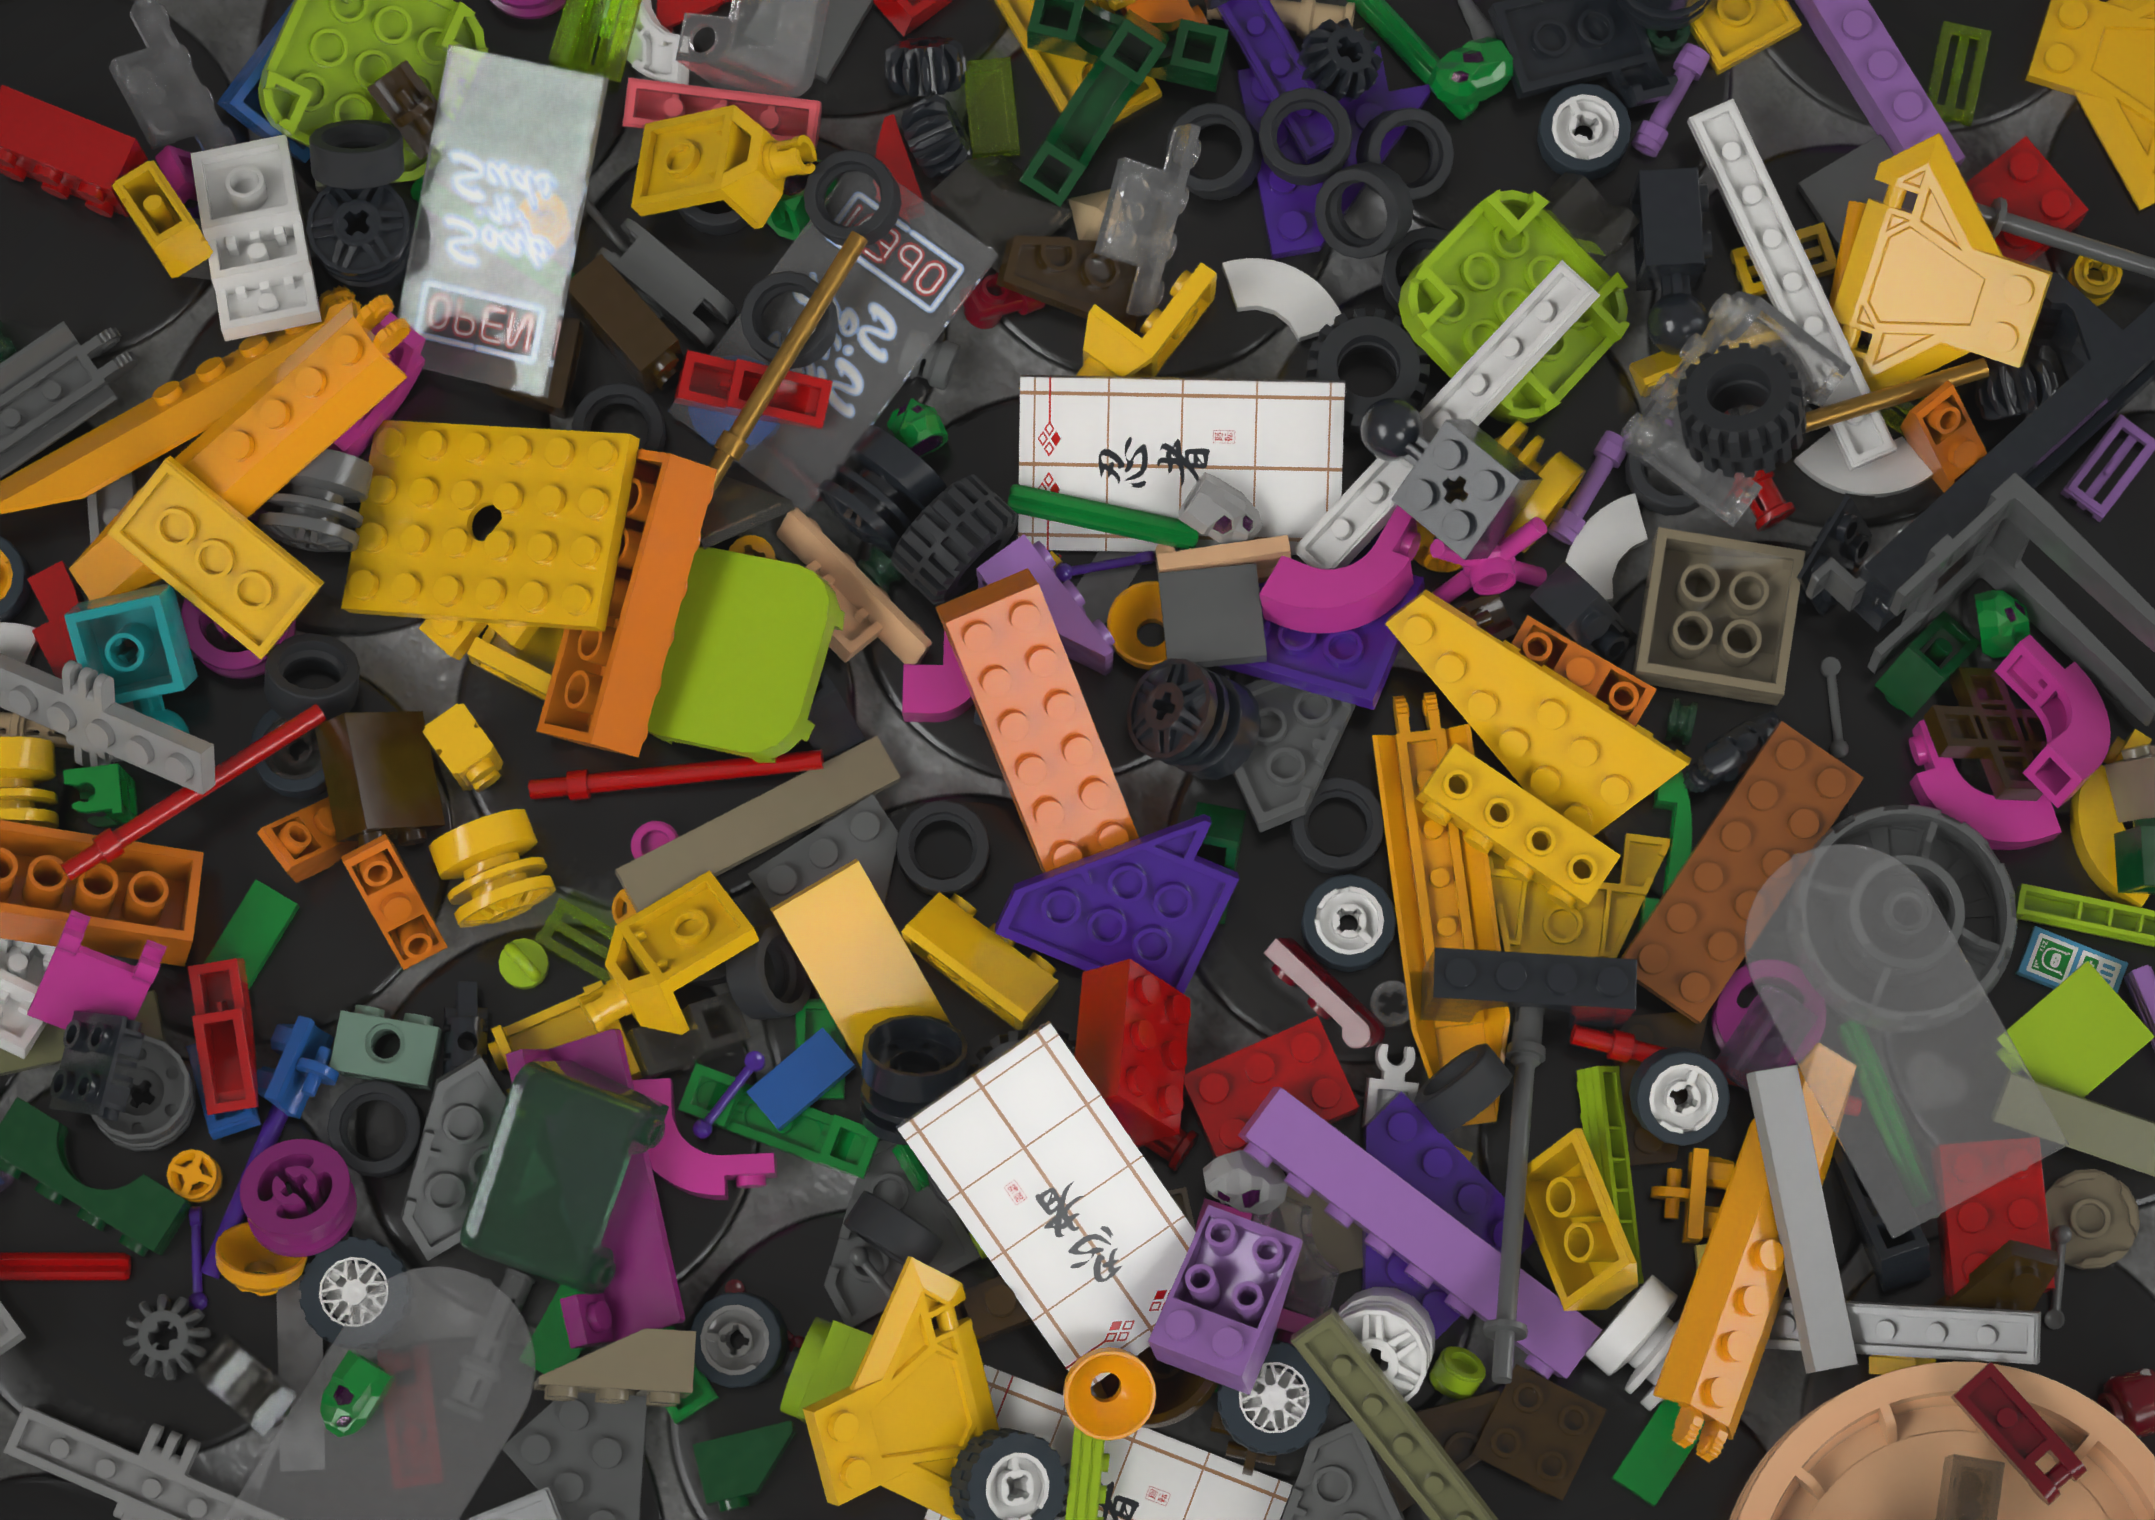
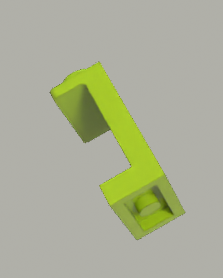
M2085 961L2006 1031L1995 1038L2001 1046L1995 1052V1055L2011 1073L2017 1074L2022 1070L2031 1080L2085 1097L2155 1036L2090 962Z

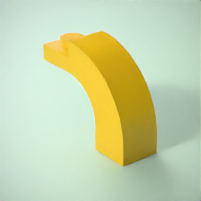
M2137 729L2125 740L2117 736L2109 747L2103 762L2109 764L2123 760L2122 750L2150 744L2152 739ZM2100 765L2072 796L2070 806L2072 841L2076 854L2088 876L2106 895L2117 903L2141 908L2150 894L2118 893L2114 834L2126 829L2122 822H2118L2105 766Z

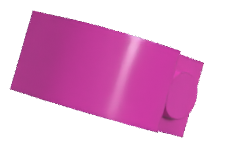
M945 630L943 665L904 664L902 705L904 722L948 721L960 716L974 704Z

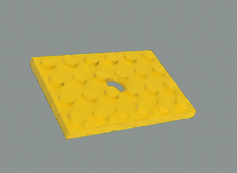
M384 420L373 436L369 463L374 469L368 498L360 504L359 513L364 518L361 527L356 528L355 531L360 538L357 549L351 552L341 609L356 614L605 632L640 439L627 433ZM494 505L495 508L500 510L502 515L500 529L488 534L485 541H479L475 538L472 531L474 517L482 508Z

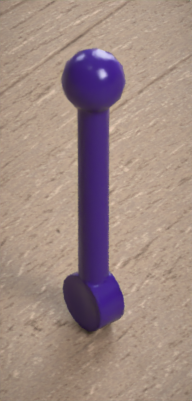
M1146 551L1132 556L1075 566L1060 563L1054 570L1058 579L1061 582H1065L1074 575L1131 565L1151 564L1156 562L1154 551Z
M751 1051L746 1055V1066L707 1116L694 1123L693 1132L696 1137L707 1138L712 1133V1124L753 1072L761 1071L764 1068L766 1060L760 1052Z
M191 1206L189 1220L191 1225L193 1293L189 1296L188 1300L189 1307L192 1310H203L207 1306L208 1300L207 1296L203 1293L202 1273L200 1272L202 1268L201 1206Z

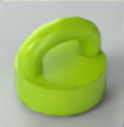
M522 938L513 940L505 945L500 954L499 969L507 983L515 988L525 990L538 986L548 975L550 967L548 955L536 941Z
M1447 1347L1443 1349L1435 1362L1429 1378L1433 1387L1441 1394L1454 1399H1463L1472 1396L1477 1391L1486 1376V1370L1482 1361L1471 1351L1461 1347Z

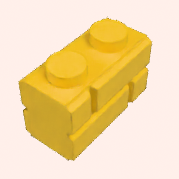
M154 160L146 161L115 181L112 185L114 191L171 278H178L210 258L213 250Z
M464 703L455 704L425 725L423 734L463 791H470L474 788L476 792H481L501 777L498 771L502 769L501 767L504 762Z

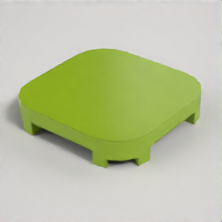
M294 0L262 70L258 87L261 110L271 126L283 135L285 134L288 138L309 148V137L311 134L326 124L346 120H373L394 126L367 90V87L406 59L449 118L456 121L457 117L454 108L457 107L460 112L467 98L461 94V89L464 90L465 94L468 95L469 93L460 81L461 79L468 80L470 84L463 83L470 91L482 58L487 57L489 48H486L483 29L474 15L476 12L461 1ZM403 138L404 172L399 179L391 183L416 180L429 171L434 170L445 155L442 152L447 140L420 160Z
M1499 189L1473 207L1412 270L1401 287L1398 307L1402 323L1413 340L1452 378L1561 260L1572 268L1600 296L1489 414L1499 422L1513 425L1515 422L1520 421L1526 424L1534 422L1561 404L1560 401L1605 352L1623 337L1630 325L1627 322L1628 306L1624 290L1628 286L1618 271L1609 276L1545 211L1544 207L1549 203L1547 199L1535 191L1527 194L1515 190L1500 191Z
M698 547L694 554L687 579V592L681 601L676 619L674 640L668 649L662 670L661 687L655 696L648 721V733L669 744H672V741L749 757L757 763H776L775 757L789 752L801 739L807 742L815 727V724L808 720V716L834 629L843 631L845 612L840 609L836 593L828 584L829 582L808 568L794 563L723 549Z

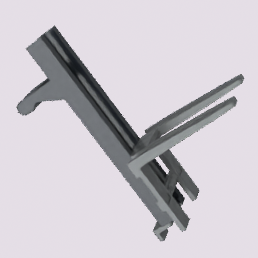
M2055 272L2052 275L2031 342L2037 346H2050L2056 352L2066 383L1914 521L1910 520L1896 533L1892 541L1880 552L1876 551L1859 568L1857 573L1860 576L1857 579L1834 558L1830 557L1812 574L1806 595L1812 600L1823 589L1827 590L1849 612L1852 609L1856 611L1877 632L1895 616H1898L1905 608L1907 609L1901 625L1875 647L1868 668L1875 674L1977 579L1983 578L1995 590L2005 591L2026 606L2028 619L2073 662H2076L2112 698L2144 725L2149 726L2155 720V699L2132 673L2021 561L2028 542L2031 540L2131 633L2155 652V609L2034 490L2155 379V302L2122 330L2066 278L2062 279V275H2058ZM2078 333L2083 347L2076 341ZM1966 554L1960 571L1934 594L1938 584L1937 579Z

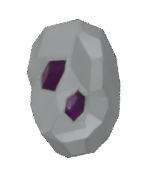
M1206 472L1199 478L1178 512L1179 520L1202 535H1207L1219 543L1228 544L1252 540L1263 527L1258 510L1242 492Z
M1243 1150L1219 1156L1203 1168L1206 1192L1219 1199L1221 1204H1228L1240 1212L1258 1215L1269 1214L1285 1201L1288 1185L1283 1180L1286 1176L1283 1170L1273 1162L1266 1168L1252 1159Z

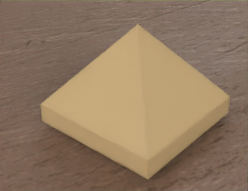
M1116 188L1069 199L1078 240L1097 241L1099 239H1114L1127 236Z

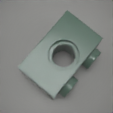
M356 1005L354 1012L340 1011L330 1067L336 1070L339 1076L367 1081L391 1082L396 1086L433 1092L444 1039V1032L439 1027L433 1026V1018L405 1013L403 1021L384 1018L385 1010L366 1005ZM387 1034L399 1036L401 1044L396 1055L387 1059L377 1056L376 1044L381 1037Z

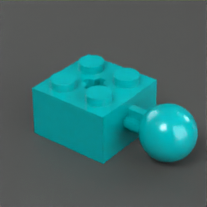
M167 583L80 602L64 615L76 661L82 664L83 668H92L98 672V675L103 673L114 679L116 703L122 704L132 701L135 711L190 734L184 720L175 712L165 709L162 699L163 694L185 690L198 677L177 597L172 586ZM127 638L134 641L139 651L136 652L134 647H126L124 641Z

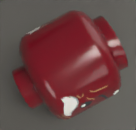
M2141 1368L2111 1377L2105 1383L2103 1393L2098 1396L2097 1404L2113 1414L2138 1438L2155 1434V1371L2148 1368Z

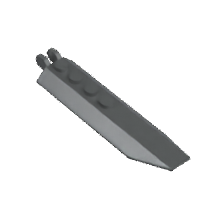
M63 321L0 363V479L118 400L107 383L118 380L125 373L133 369L137 365L138 358L133 351H127L118 355L99 369L91 361L92 358L101 356L120 341L121 334L116 327L105 329L100 334L80 345Z

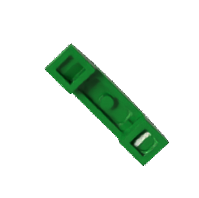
M1682 771L1658 787L1654 794V809L1672 811L1669 834L1670 846L1667 851L1662 896L1691 854L1692 849L1691 806L1688 790L1683 783ZM1644 899L1640 908L1638 932L1660 899Z
M696 1063L678 1110L695 1118L704 1119L736 1077ZM747 1083L743 1084L712 1124L776 1150L861 1179H865L880 1138L860 1123L838 1115L833 1116L811 1107L807 1108L783 1130L779 1131L747 1094L746 1091L752 1087V1085Z

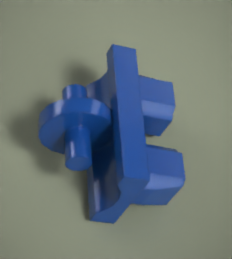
M298 1016L295 1025L277 1024L271 1038V1049L281 1055L276 1069L263 1066L257 1070L258 1094L270 1101L287 1116L298 1119L301 1118L309 1096L315 1097L320 1083L332 1086L336 1084L339 1073L328 1066L333 1050L330 1047L334 1037L319 1029L311 1018Z

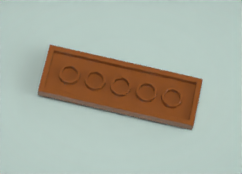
M1783 721L1779 722L1620 958L1637 959V983L1694 1023H1701L1795 882L1796 877L1799 876L1812 855L1808 852L1831 828L1864 777Z

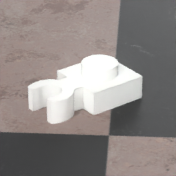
M1388 1044L1378 1045L1375 1052V1061L1378 1068L1382 1071L1381 1079H1366L1361 1128L1398 1091H1402L1417 1106L1414 1103V1099L1418 1093L1419 1083L1405 1082V1073L1413 1067L1415 1062V1050L1413 1047H1404L1402 1062L1398 1065H1392L1387 1059Z

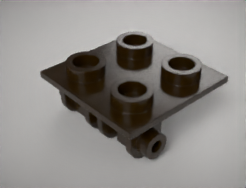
M1516 1364L1513 1369L1512 1382L1506 1384L1472 1455L1530 1484L1529 1486L1546 1495L1550 1494L1563 1501L1607 1409Z

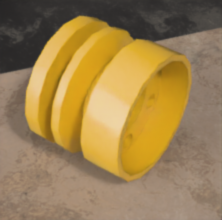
M1520 421L1515 422L1504 434L1494 440L1543 480L1504 534L1505 538L1534 517L1542 519L1548 527L1586 472L1583 467L1561 451L1553 455L1544 465L1538 463L1536 459L1545 440L1539 435L1523 451L1518 448L1529 429ZM1534 543L1529 545L1522 552L1525 553Z
M23 736L0 737V820L54 829L59 827L58 814L55 811L46 809L58 803L57 794L53 791L34 788V785L52 780L56 776L55 744L51 740Z
M525 809L501 811L473 820L443 834L428 846L442 880L465 879L447 894L452 905H462L454 912L460 928L493 924L516 917L545 900L556 891L550 875L538 876L547 868L543 857L520 859L521 855L532 849L538 842Z

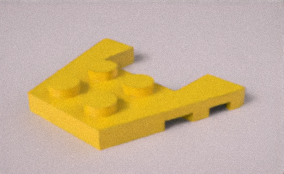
M1626 833L1624 836L1619 884L1603 882L1589 905L1581 910L1574 906L1571 910L1560 907L1546 896L1545 893L1548 889L1533 878L1529 882H1525L1514 876L1504 867L1507 861L1490 850L1488 857L1498 931L1503 952L1617 958L1669 849L1670 839Z

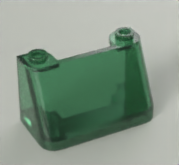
M533 1061L527 1063L515 1076L461 1229L460 1243L462 1247L479 1256L590 1295L603 1294L605 1288L614 1277L616 1264L612 1250L601 1245L602 1238L632 1154L644 1153L649 1148H654L659 1144L665 1132L664 1120L669 1106L573 1061Z

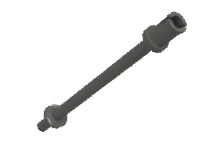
M2002 197L1994 199L1990 207L1976 203L1994 239L1999 235L2000 231L2155 279V258L2008 213L2007 200Z
M1513 1007L1512 1042L1506 1047V1058L1515 1067L1497 1313L1496 1319L1488 1320L1483 1324L1484 1335L1494 1339L1492 1381L1499 1384L1512 1382L1515 1342L1524 1340L1528 1336L1527 1325L1516 1321L1534 1072L1535 1068L1543 1063L1546 1058V1048L1542 1045L1545 1008Z

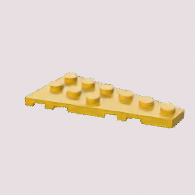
M1426 589L1388 618L1385 623L1522 788L1592 836L1596 835L1690 764L1692 758L1678 749L1673 751L1654 739L1653 734L1638 724L1637 726L1632 725L1610 711L1609 705L1543 664L1541 667L1519 653L1521 649L1506 640L1500 641L1478 627L1477 621Z

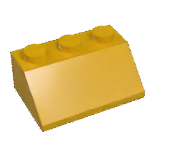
M939 892L902 930V937L908 949L1016 1030L1028 1029L1059 988V981L1053 977L1057 970L1034 952L1027 958L1013 947L1016 942L995 934V923L988 929L976 920L974 915L977 913V910L959 895L954 893L948 899Z
M1574 1128L1528 1163L1524 1211L1564 1311L1606 1310L1638 1287L1637 1263L1582 1128Z

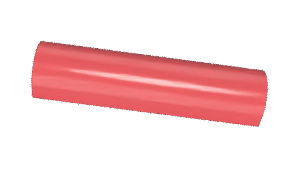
M628 78L622 126L644 129L646 123L735 105L761 125L777 141L806 135L811 139L816 150L820 133L822 103L816 100Z

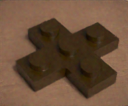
M1958 667L1950 676L1949 681L1959 706L1932 705L1923 716L1938 757L1980 759L1996 800L2037 801L2043 793L2023 772L2047 746L2046 733L2039 717L2032 709L2014 708L2005 682L1995 672L1996 669Z

